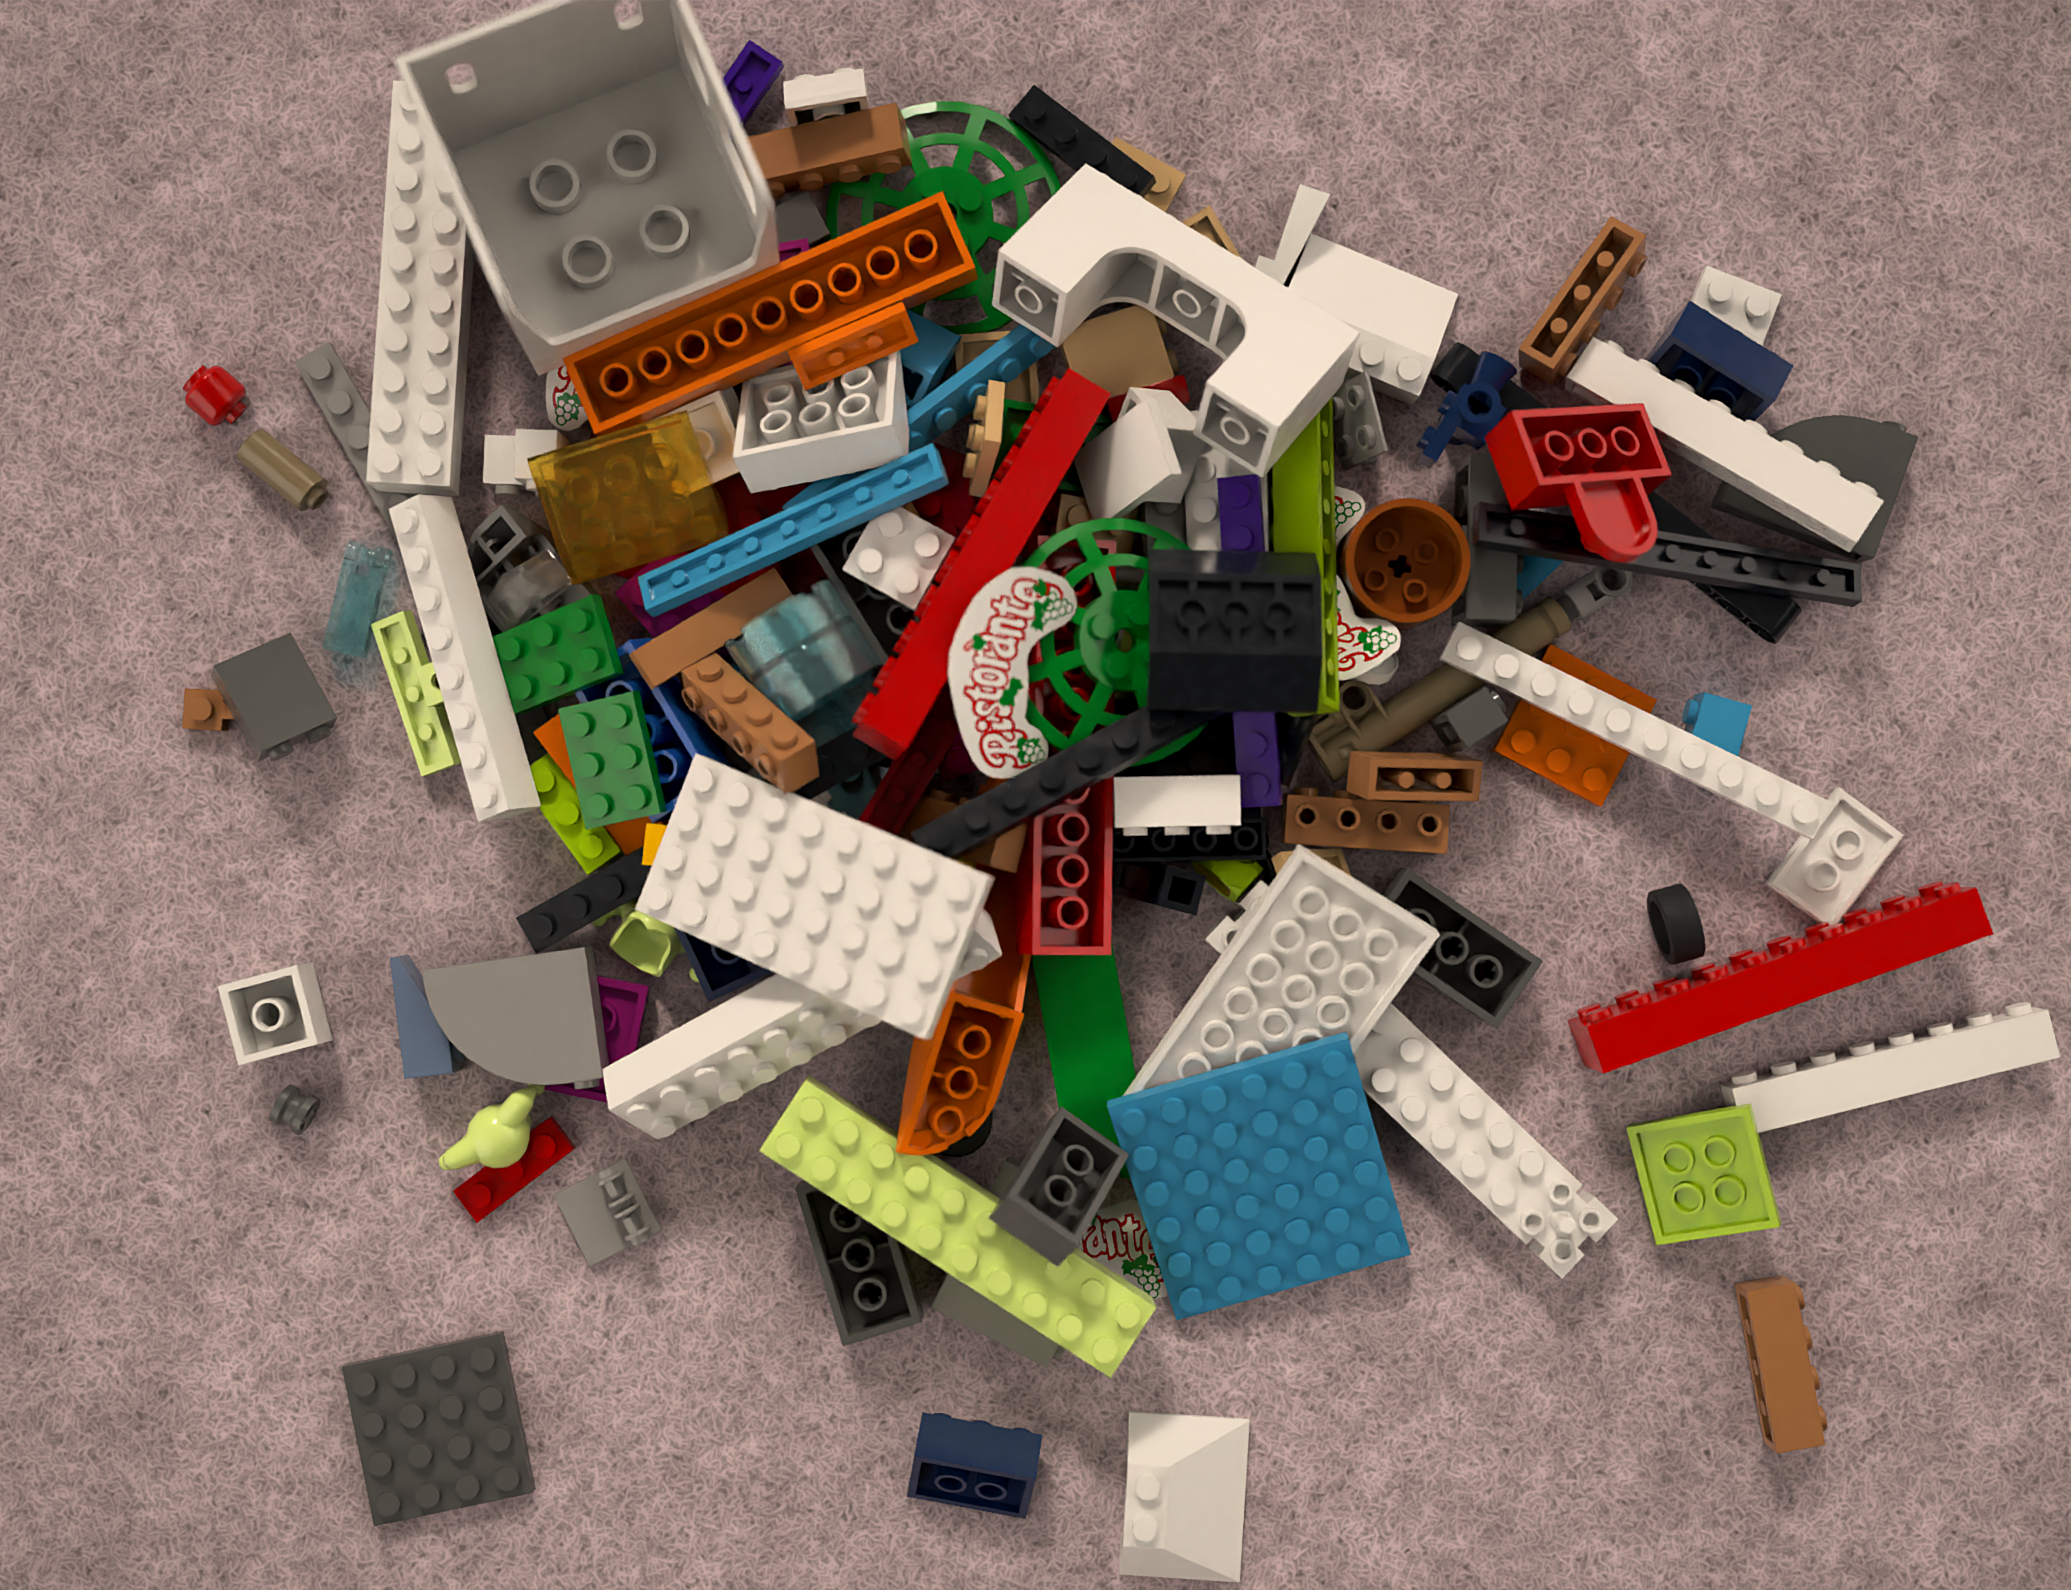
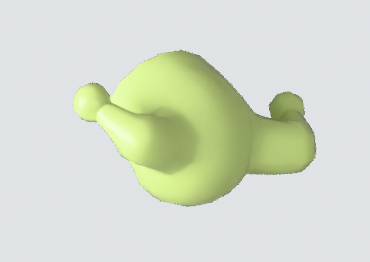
M636 898L592 922L594 926L600 927L605 924L607 918L619 915L622 922L609 943L610 948L630 965L655 977H660L677 954L686 953L673 926L635 910L638 903ZM692 967L689 971L690 978L694 982H699Z
M528 1084V1087L512 1092L504 1102L491 1104L478 1111L469 1122L466 1135L441 1155L439 1166L443 1170H458L472 1164L481 1163L484 1166L496 1169L508 1167L519 1161L526 1152L529 1143L530 1126L532 1124L529 1112L533 1107L535 1097L544 1092L545 1085Z

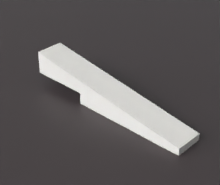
M1300 184L1274 260L1259 255L1255 268L1284 285L1324 210L1330 194Z

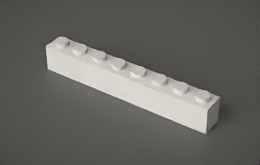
M1595 337L1591 339L1567 375L1565 384L1567 391L1593 406L1643 403L1659 444L1850 553L1884 502V500L1877 497L1878 494L1872 487L1862 482H1855L1854 484L1840 476L1841 473L1836 467L1824 461L1816 463L1804 456L1803 450L1790 441H1777L1767 435V430L1759 423L1752 420H1746L1745 422L1730 414L1731 410L1725 404L1714 399L1708 402L1696 395L1694 388L1688 383L1679 379L1671 381L1659 374V369L1651 362L1644 359L1636 361L1625 355L1624 349L1617 343L1608 339H1604L1603 342Z
M418 494L389 508V512L477 820L480 822L513 818L538 808L541 804L452 497Z
M2030 1002L2008 1005L2005 1007V1014L1993 1017L1991 1012L1969 1015L1966 1017L1967 1023L1953 1026L1952 1022L1932 1024L1927 1026L1928 1033L1914 1036L1913 1032L1892 1034L1888 1036L1889 1043L1874 1046L1872 1041L1856 1043L1849 1046V1053L1835 1056L1834 1051L1816 1053L1809 1056L1811 1062L1797 1066L1795 1061L1777 1063L1770 1066L1772 1072L1757 1075L1756 1071L1737 1073L1731 1076L1732 1082L1721 1084V1089L1726 1107L1751 1103L1758 1133L2060 1058L2049 1011L2047 1009L2031 1007Z

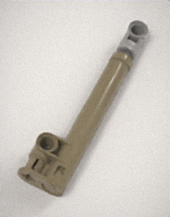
M1598 566L1561 590L1560 598L1555 600L1553 597L1548 596L1537 603L1535 608L1526 610L1517 616L1515 621L1500 627L1488 636L1531 656L1553 642L1555 637L1559 638L1570 631L1572 628L1570 622L1575 618L1582 621L1612 600L1625 594L1633 584V572ZM1609 570L1617 576L1618 586L1616 590H1610L1604 585L1602 581L1604 571ZM1444 663L1380 704L1371 688L1365 682L1359 680L1347 681L1339 685L1340 712L1319 714L1317 719L1323 715L1325 719L1314 725L1307 745L1332 782H1336L1348 774L1350 751L1382 752L1488 683ZM1347 688H1353L1361 695L1362 703L1357 710L1348 709L1342 701V695Z

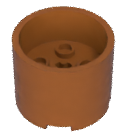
M1416 498L1394 499L1370 510L1345 535L1336 552V574L1347 591L1355 615L1361 618L1387 620L1396 626L1399 631L1417 627L1448 609L1462 593L1470 572L1469 544L1458 522L1438 505ZM1396 560L1400 561V568L1405 570V573H1402L1397 578L1393 576L1394 570L1388 567V565H1391Z

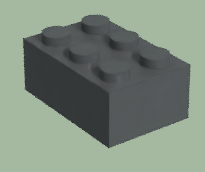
M1061 1107L1041 1129L990 1214L989 1219L1058 1267L1078 1247L1129 1154Z

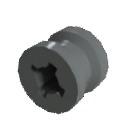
M290 1084L279 1095L271 1110L269 1119L276 1124L285 1123L290 1126L293 1133L301 1135L311 1124L321 1100L313 1095L306 1097L300 1094L299 1088Z

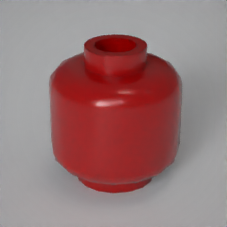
M204 365L201 366L182 388L186 392L185 404L211 426H217L225 420L232 425L247 409V406L242 402L246 395L245 386L221 366L215 365L209 369Z

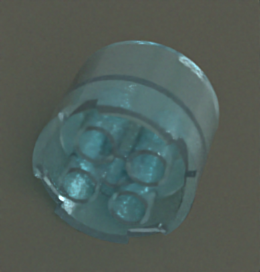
M829 579L814 584L811 587L814 594L806 595L803 592L795 597L792 595L768 609L740 629L744 636L743 638L736 641L731 638L724 643L725 648L744 678L793 722L802 719L842 695L883 665Z

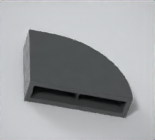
M1845 415L1821 416L1802 420L1770 435V437L1779 442L1786 440L1796 444L1803 450L1804 456L1816 463L1824 461L1833 465L1840 471V476L1854 484L1855 482L1867 484L1877 492L1878 498L1884 500L1850 553L1724 480L1719 485L1710 508L1859 563L1875 558L1918 436L1907 433V428L1896 422L1884 421L1880 423L1866 418Z

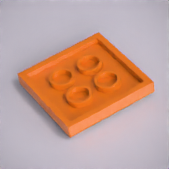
M1552 644L1546 646L1540 658V661L1649 714L1657 701L1655 698ZM1521 699L1517 701L1508 722L1505 724L1492 749L1493 752L1597 807H1602L1630 753Z

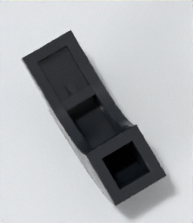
M1156 862L1112 863V893L1197 915L1206 875Z

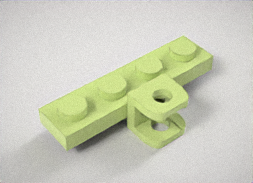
M401 611L372 623L371 627L421 777L430 776L461 764L433 662H429L413 612Z

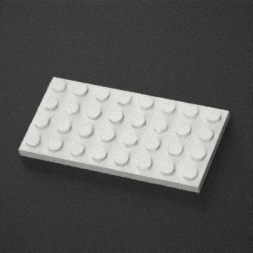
M695 754L635 910L922 1039L928 1040L932 1038L994 877L797 794L789 792L784 794L781 789L768 782L706 756Z
M1298 844L1123 1096L1343 1032H1347L1354 1054L1440 934L1431 925Z

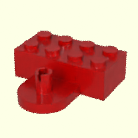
M1643 403L1515 410L1507 414L1485 436L1511 510L1570 506L1585 549L1617 563L1635 561L1654 545L1657 538V522L1647 495L1672 476Z

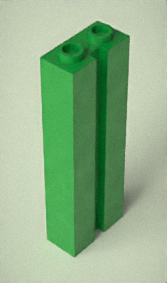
M1112 939L1111 955H1032L1059 1109L1063 1107L1120 1147L1107 1108V1100L1123 1096L1135 1079L1136 1074ZM1124 1163L1120 1170V1178H1130L1126 1163Z

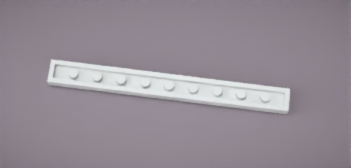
M1461 622L1456 623L1439 660L1807 839H1814L1832 803Z

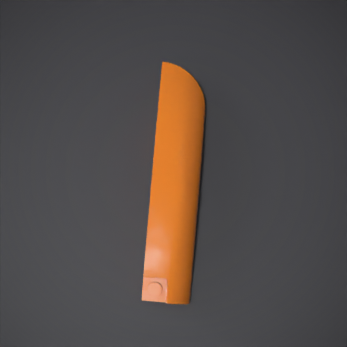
M989 776L987 784L980 785L977 797L1011 778L1003 779ZM976 862V870L994 877L983 909L991 916L1002 956L989 962L984 968L972 971L953 982L931 1039L925 1040L914 1035L896 1144V1152L929 1155L947 1150L948 1146L956 1143L963 1137H970L984 1123L996 1103L1024 1017L1022 1007L1031 955L1016 953L1017 870L1014 873Z

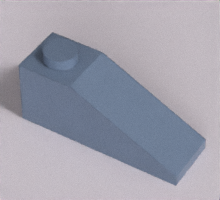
M409 955L391 957L390 964L404 1079L450 1074L462 1070V1062H466L467 1057L453 1045L437 1023L425 993L422 974Z

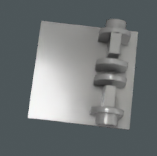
M1365 371L1343 383L1332 396L1334 448L1337 457L1340 459L1343 471L1359 464L1362 466L1377 462L1376 456L1388 451L1369 373Z
M626 1158L553 1195L589 1267L632 1245L636 1246L644 1242L649 1236L662 1230Z

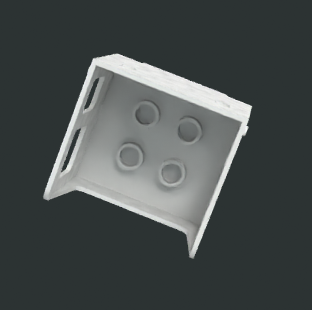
M546 0L394 59L405 83L401 85L408 102H413L499 304L538 376L564 366L562 358L780 263L775 208L770 192L687 0H637L639 13L634 18L623 22H617L614 8L624 0ZM694 51H695L696 56H697V58H698V60H699V63H700V65H701L702 71H701L700 66H699V64H698V62H697V59H696V57H695ZM469 63L474 71V77L460 85L450 84L446 71L457 64ZM731 137H732V139H733V141H734V144H735V146H736V148H737V151H738V153H739V155H740V158H741V160H742V162H743V165H744V167H745V169H746V171H747V174H748V176H749V179H750V181H751V184H750V182H749V180H748V177H747V175H746V173H745V170H744V168H743V166H742V163H741V161H740V159H739V157H738V154H737V152H736V150H735V147H734V145H733V142H732V140H731Z

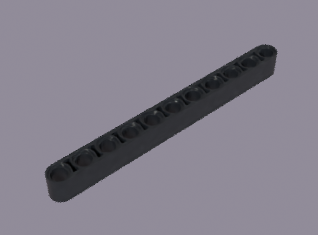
M1456 342L1430 374V377L1445 392L1451 390L1456 393L1464 383L1470 385L1480 355L1468 346ZM1512 380L1498 393L1501 405L1507 408L1500 421L1511 411L1548 409ZM1652 491L1647 495L1656 518L1657 531L1716 540L1656 492ZM1696 582L1694 585L1758 636L1772 644L1778 643L1802 612L1801 607L1792 598L1787 596Z

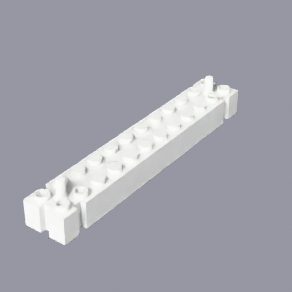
M1256 879L1235 902L1242 910L1233 919L1223 914L1202 936L1220 955L1268 889V886L1262 880ZM1392 1003L1389 1004L1353 1054L1364 1092L1526 1245L1533 1238L1535 1241L1528 1248L1552 1271L1563 1278L1584 1256L1578 1249V1246L1587 1237L1596 1243L1618 1218L1595 1196L1584 1189L1577 1194L1576 1192L1582 1184Z

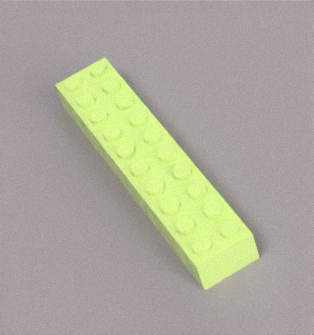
M808 1074L759 1151L1111 1378L1156 1309L1152 1296L1077 1248L1057 1267L989 1219L990 1214L1000 1199L999 1197L932 1154L907 1155L896 1152L897 1131Z

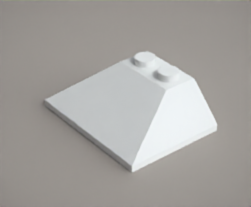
M1129 1411L1126 1448L1127 1475L1123 1532H1121L1119 1575L1240 1582L1250 1419Z

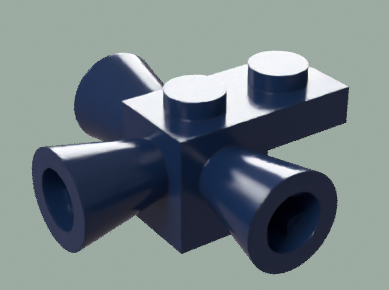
M1482 351L1470 385L1464 383L1456 393L1449 390L1437 409V412L1441 413L1438 424L1435 428L1428 425L1416 444V447L1422 449L1416 461L1430 469L1438 461L1448 443L1452 445L1466 443L1476 450L1482 448L1486 444L1485 436L1499 423L1507 409L1501 405L1498 393L1517 373V369L1504 358L1491 352Z

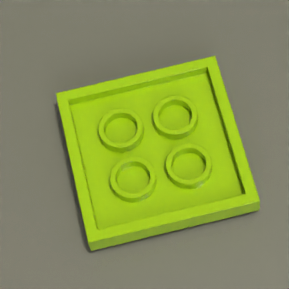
M1751 1103L1631 1123L1626 1127L1656 1245L1780 1227L1781 1219Z

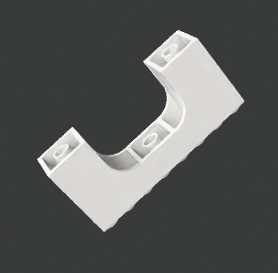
M1085 164L998 250L992 306L1057 348L1098 307L1113 302H1128L1149 310L1217 353L1225 362L1206 382L1193 434L1261 478H1263L1342 386L1360 334L1359 331L1349 326L1346 322L1316 306L1312 301L1295 293L1275 278L1269 277L1245 262L1242 258L1230 253L1208 237L1178 221L1174 216L1144 200L1140 195L1131 192L1088 164Z

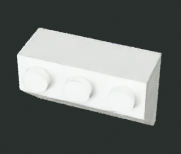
M1240 775L1114 777V828H1123V836L1148 835V827H1164L1165 835H1189V826H1206V834H1231V826L1241 825Z

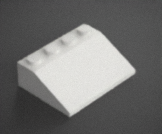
M1311 233L1288 288L1360 332L1345 378L1350 380L1368 371L1372 389L1413 405L1419 398L1432 368L1458 294Z
M900 350L806 391L794 365L774 368L743 382L733 459L750 493L775 490L780 487L814 482L819 479L878 468L908 454L909 425Z

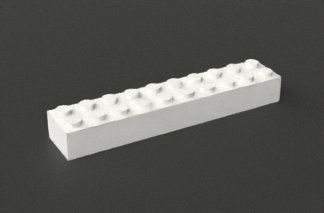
M393 80L366 482L376 491L459 496L475 246L413 102H408L401 85L405 83L404 81Z
M983 908L954 981L972 971L984 968L989 962L1002 956L991 916ZM777 973L602 1069L608 1108L612 1113L658 1140L672 1135L677 1129L696 1119L707 1116L709 1112L729 1101L739 1099L744 1093L757 1086L773 1081L778 1075L797 1065L808 1062L813 1056L828 1048L842 1044L847 1038L866 1028L879 1024L881 1020Z

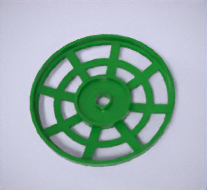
M934 101L902 109L900 111L905 119L936 111L962 112L971 114L963 135L958 133H934L914 139L906 125L912 165L910 166L916 176L906 185L903 192L881 187V183L887 174L880 172L873 173L869 183L861 181L850 183L838 181L832 183L827 203L826 227L832 239L839 237L838 205L841 195L863 199L861 225L864 226L873 222L875 203L897 208L898 211L943 191L949 207L957 214L955 221L975 265L978 279L931 300L955 301L977 295L987 318L972 323L942 327L956 334L987 333L1000 329L1014 319L992 306L993 291L991 287L995 283L996 267L985 275L976 255L985 247L989 238L1005 244L1029 220V204L1024 186L1045 178L1050 189L1051 198L1061 189L1053 165L1039 144L1023 128L1004 115L983 106L958 101ZM986 120L1000 125L1016 136L1032 153L1037 163L1016 171L999 151L979 140ZM936 145L959 146L952 167L940 166L931 169L920 149ZM978 152L992 161L1002 171L1004 177L983 185L975 176L968 172L974 153ZM1012 191L1017 206L1016 229L994 222L992 200ZM926 302L910 310L923 316Z
M1100 518L1082 522L1052 535L1036 547L1018 567H1033L1037 569L1050 554L1065 543L1076 539L1086 562L1075 567L1064 578L1073 588L1076 583L1092 573L1101 594L1084 609L1077 606L1074 615L1069 620L1076 624L1073 637V651L1056 656L1053 630L1040 638L1042 662L1027 666L1028 684L1049 678L1051 685L1060 698L1073 711L1081 715L1072 734L1068 738L1055 729L1041 715L1028 695L1025 714L1027 722L1039 729L1047 743L1060 752L1090 736L1096 724L1107 727L1125 717L1104 712L1113 691L1126 692L1134 690L1139 709L1146 706V673L1149 658L1147 558L1127 553L1102 555L1092 533L1102 530H1128L1156 538L1153 549H1170L1173 547L1177 550H1191L1185 543L1167 531L1145 522L1125 518ZM1128 566L1144 570L1145 573L1138 591L1117 590L1108 567ZM1120 629L1127 631L1132 638V647L1127 653L1120 651L1115 644V635ZM1080 666L1084 673L1097 684L1088 703L1083 701L1072 690L1062 672ZM1206 725L1130 766H1139L1158 761L1182 749L1198 736Z

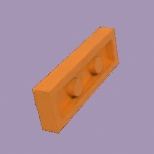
M901 301L788 350V354L806 391L919 341Z

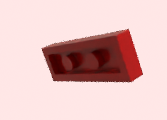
M551 1116L530 1132L526 1152L519 1161L505 1168L494 1169L485 1166L453 1190V1192L475 1222L478 1223L576 1147L553 1116Z

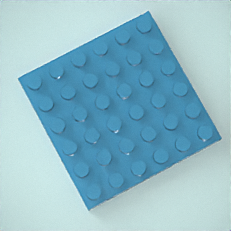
M1347 1032L1107 1100V1108L1120 1148L1129 1154L1125 1163L1176 1320L1411 1255Z

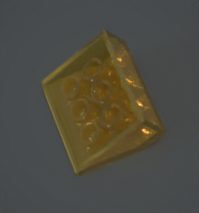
M687 410L528 458V465L557 551L573 586L705 546L729 536L727 514Z

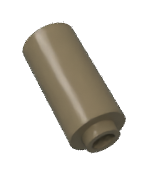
M259 429L255 431L239 448L237 460L300 511H305L309 508L315 510L327 498V480L266 430Z

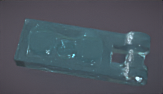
M353 540L348 542L323 649L367 658L373 633L371 624L375 623L386 573L390 568L392 560L391 549L380 546L376 549L366 548L362 542ZM362 563L371 565L368 576L358 574L359 566Z

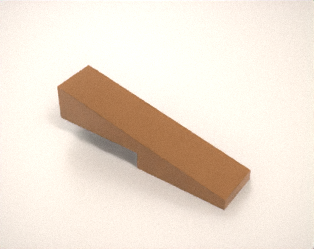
M772 568L630 653L629 657L650 689L653 690L680 675L681 671L714 652L718 653L725 646L785 614L797 601L776 569Z

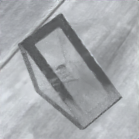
M546 550L503 573L486 602L509 630L526 623L573 584L574 581L550 550Z

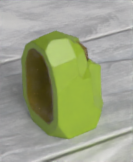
M1254 860L1191 861L1192 867L1198 874L1206 875L1205 881L1234 903L1264 870Z

